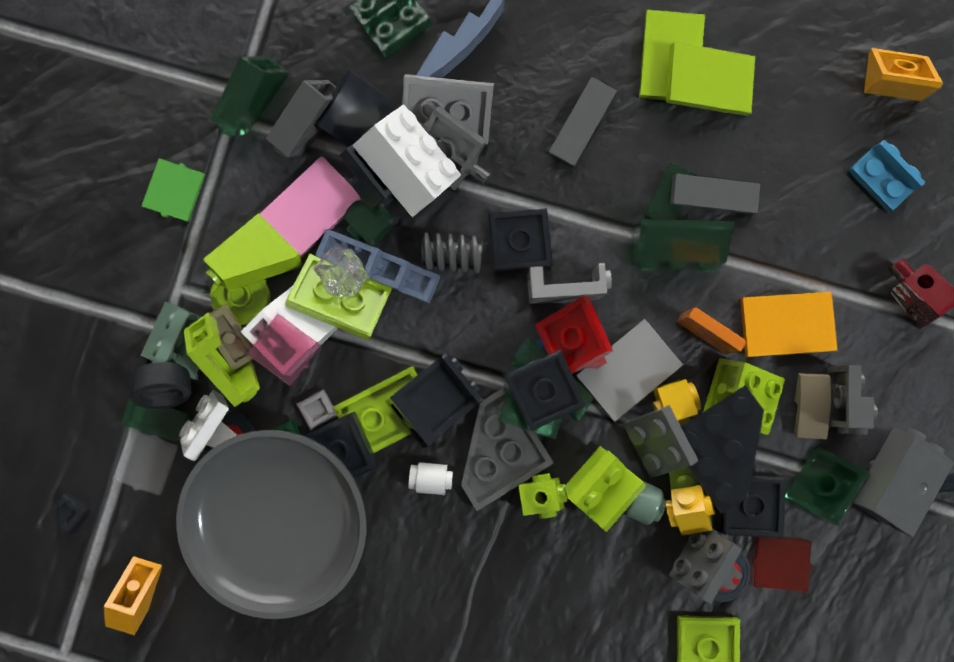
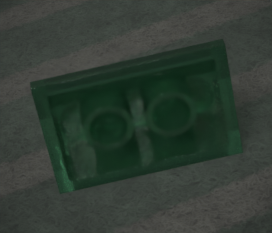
M641 219L632 229L631 265H639L641 270H656L657 265L669 266L671 271L687 270V266H699L698 271L703 272L717 271V267L727 262L734 231V221Z

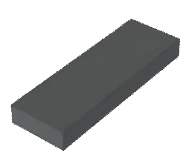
M591 77L548 154L574 168L617 90Z
M674 174L672 175L670 205L756 214L758 213L760 184Z

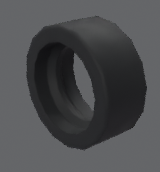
M157 362L138 367L131 373L130 398L134 404L148 409L171 408L183 404L191 396L190 373L182 365L170 362Z

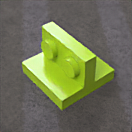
M601 446L565 485L567 498L606 532L647 486L627 469L616 456Z

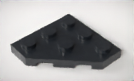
M744 385L681 426L698 459V462L689 466V468L721 514L747 499L764 409L747 385Z

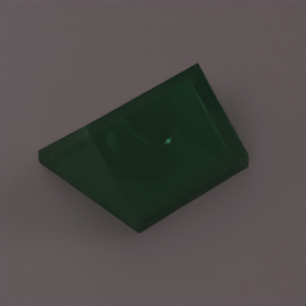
M816 446L785 497L823 522L839 527L871 474Z

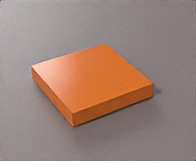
M697 307L681 313L676 321L724 354L741 352L747 343L745 339Z

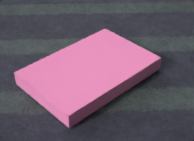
M321 156L265 208L260 215L302 258L323 238L326 229L331 230L362 200L353 187Z

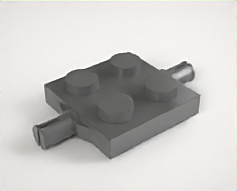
M440 106L433 110L427 122L424 124L419 122L428 135L434 138L437 146L455 164L456 169L461 174L449 187L456 190L469 174L482 182V184L488 180L491 174L477 165L479 154L487 143L485 139Z

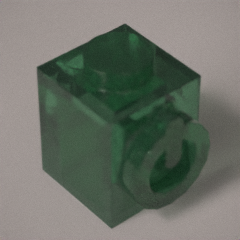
M356 200L346 210L347 215L344 219L349 226L345 229L355 240L359 241L362 238L370 246L374 247L393 228L389 222L393 217L385 208L380 210L376 206L370 210L365 202Z

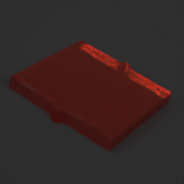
M757 537L756 558L752 560L755 564L754 586L808 592L809 570L813 568L810 564L811 542Z

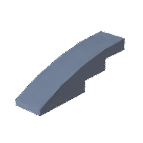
M490 0L480 18L469 12L455 36L443 31L418 71L417 76L443 78L461 63L486 37L504 11L505 0Z
M326 229L315 255L429 304L441 278L436 273L412 265L406 260L382 252L376 247Z

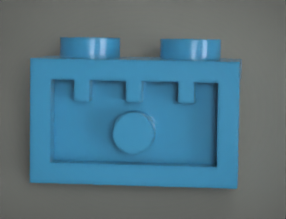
M885 140L872 147L847 170L888 213L900 205L913 191L925 184L919 170L909 165L900 156L899 150Z

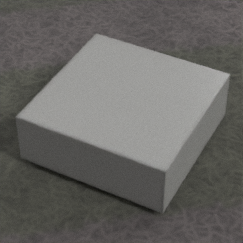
M321 390L297 404L310 430H314L337 417L325 390Z

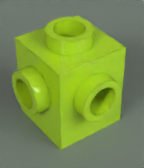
M550 473L532 476V482L518 485L524 516L538 514L539 519L556 517V511L563 509L564 502H567L565 484H560L559 477L551 478ZM542 492L546 494L547 500L543 498Z

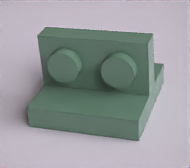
M165 301L140 356L152 360L153 363L170 362L182 365L188 369L190 378L198 380L202 370L187 355L184 329L200 319L201 316Z

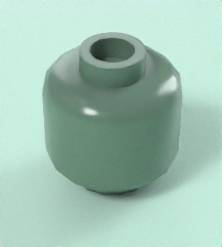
M643 481L647 486L625 510L624 515L644 525H648L653 521L658 522L661 519L667 500L664 499L663 491L660 488Z

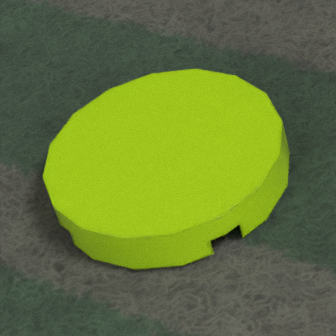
M265 279L232 290H228L222 283L218 286L213 283L210 289L211 305L213 310H216L227 304L241 325H248L270 304V289Z

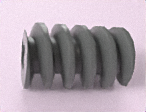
M424 232L421 248V266L425 261L427 269L432 270L435 262H437L439 270L444 271L446 264L449 263L451 271L455 272L458 265L461 264L463 272L467 273L470 265H473L475 273L479 274L481 269L482 242L478 244L475 235H472L469 243H466L464 235L460 234L457 243H454L452 234H448L445 242H442L440 233H436L434 240L430 241L428 232Z

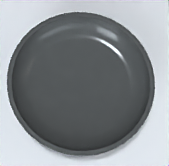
M262 430L237 435L222 442L210 450L196 464L185 481L180 494L176 528L179 546L186 565L193 577L209 595L228 608L245 615L264 619H283L300 616L325 605L350 581L358 567L365 546L366 515L357 483L346 466L331 451L316 441L299 434L279 430Z

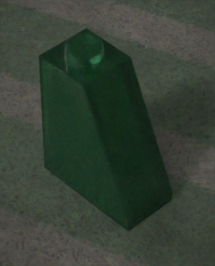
M267 56L240 57L210 120L219 125V130L228 136L234 137L248 134L282 86L290 71Z

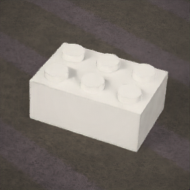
M404 104L376 123L352 145L412 217L436 199L461 176L455 164L446 157L437 146L434 138L428 135L417 121L416 116Z

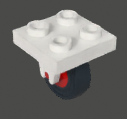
M212 390L209 396L204 395L196 407L197 415L192 422L188 420L184 424L179 436L182 437L180 442L183 455L195 462L202 450L206 455L222 442L237 435L254 432L255 430L247 417L242 413L229 410L224 396Z

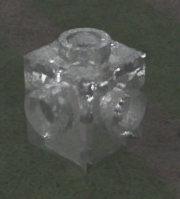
M331 248L313 268L323 282V288L332 296L353 297L361 290V286L369 277L363 268L362 261L351 249Z

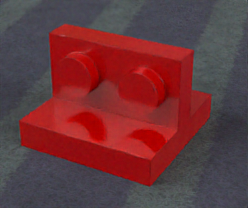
M588 296L578 298L535 324L547 354L560 349L572 374L582 368L598 369L607 364L604 356L613 352Z

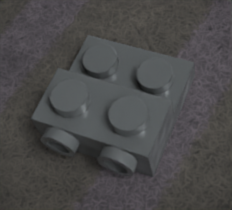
M862 365L827 367V375L831 378L829 427H837V433L868 435V429H874V422L877 420L878 411L877 406L874 404V397H861V391L865 387Z

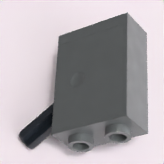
M893 427L876 459L870 461L868 465L869 472L852 502L890 528L914 537L936 495L941 492L954 491V473L949 474L954 462L944 455L945 449L932 442H926L927 436L913 428H908L907 431Z

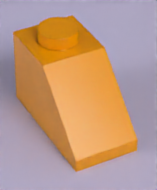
M133 556L104 605L106 627L132 635L136 634L149 610L162 565Z

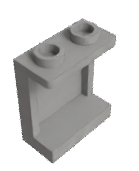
M598 263L592 270V282L544 285L543 267H530L527 275L529 304L573 302L582 296H588L590 300H600L607 294V289H611L610 270L605 271V263Z

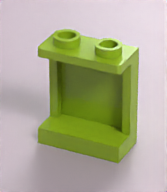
M209 312L184 329L187 355L234 407L241 402L251 400L256 395L260 387L254 365L249 361L233 371L225 358L216 349L222 344L217 322Z

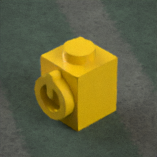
M686 379L678 380L653 390L656 399L653 402L654 411L670 405L680 426L691 421L690 416L698 414V410H701L698 392L692 382L687 383Z
M702 485L671 490L672 500L666 502L671 526H678L681 535L712 531L710 515L715 514L711 497L705 496Z

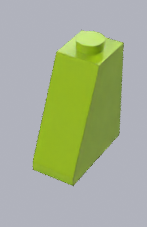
M259 213L203 259L208 268L205 273L210 280L217 286L222 283L228 290L297 269L302 265L299 253Z

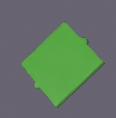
M158 159L142 207L159 212L165 218L171 216L189 222L205 174L186 168V165L183 163L177 165Z

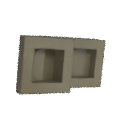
M799 373L794 400L798 405L794 434L797 438L827 439L831 408V378L829 375Z

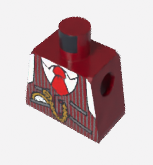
M902 258L888 269L900 282L891 290V294L919 329L940 318L954 307V287L930 265L925 264L915 271Z

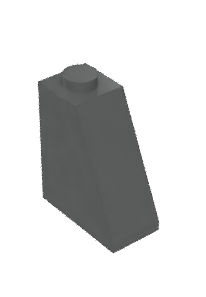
M303 80L266 137L274 145L273 149L283 157L302 155L324 130L318 126L317 121L333 100L332 93L336 86L329 80Z

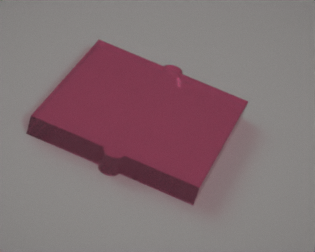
M277 313L267 328L259 332L260 337L247 354L291 386L303 369L309 368V361L321 347V344Z

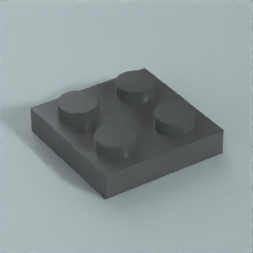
M670 405L623 424L650 478L683 469L698 462Z

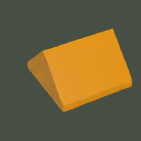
M876 48L870 49L864 93L922 101L941 88L943 82L929 56Z

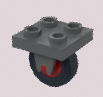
M713 531L694 533L689 536L688 542L679 558L675 561L669 576L711 604L713 600L727 602L740 596L748 585L751 567L748 559L741 553L742 548Z

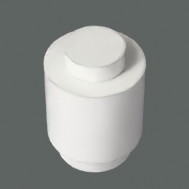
M419 462L418 465H411L409 489H415L416 493L445 495V490H451L453 471H447L448 465Z

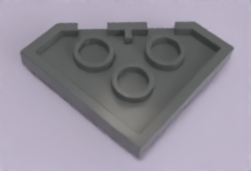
M506 386L484 399L480 403L461 483L463 490L476 511H479L554 463L534 430L530 432L516 401Z

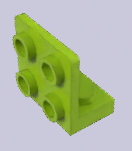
M719 358L704 411L744 385H747L764 409L760 433L769 435L785 379L746 362Z

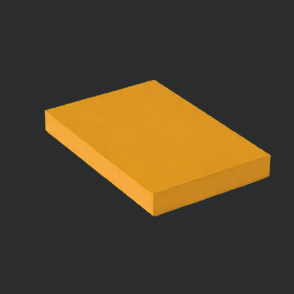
M832 291L745 297L740 299L743 336L746 340L745 342H747L744 346L745 357L837 351Z

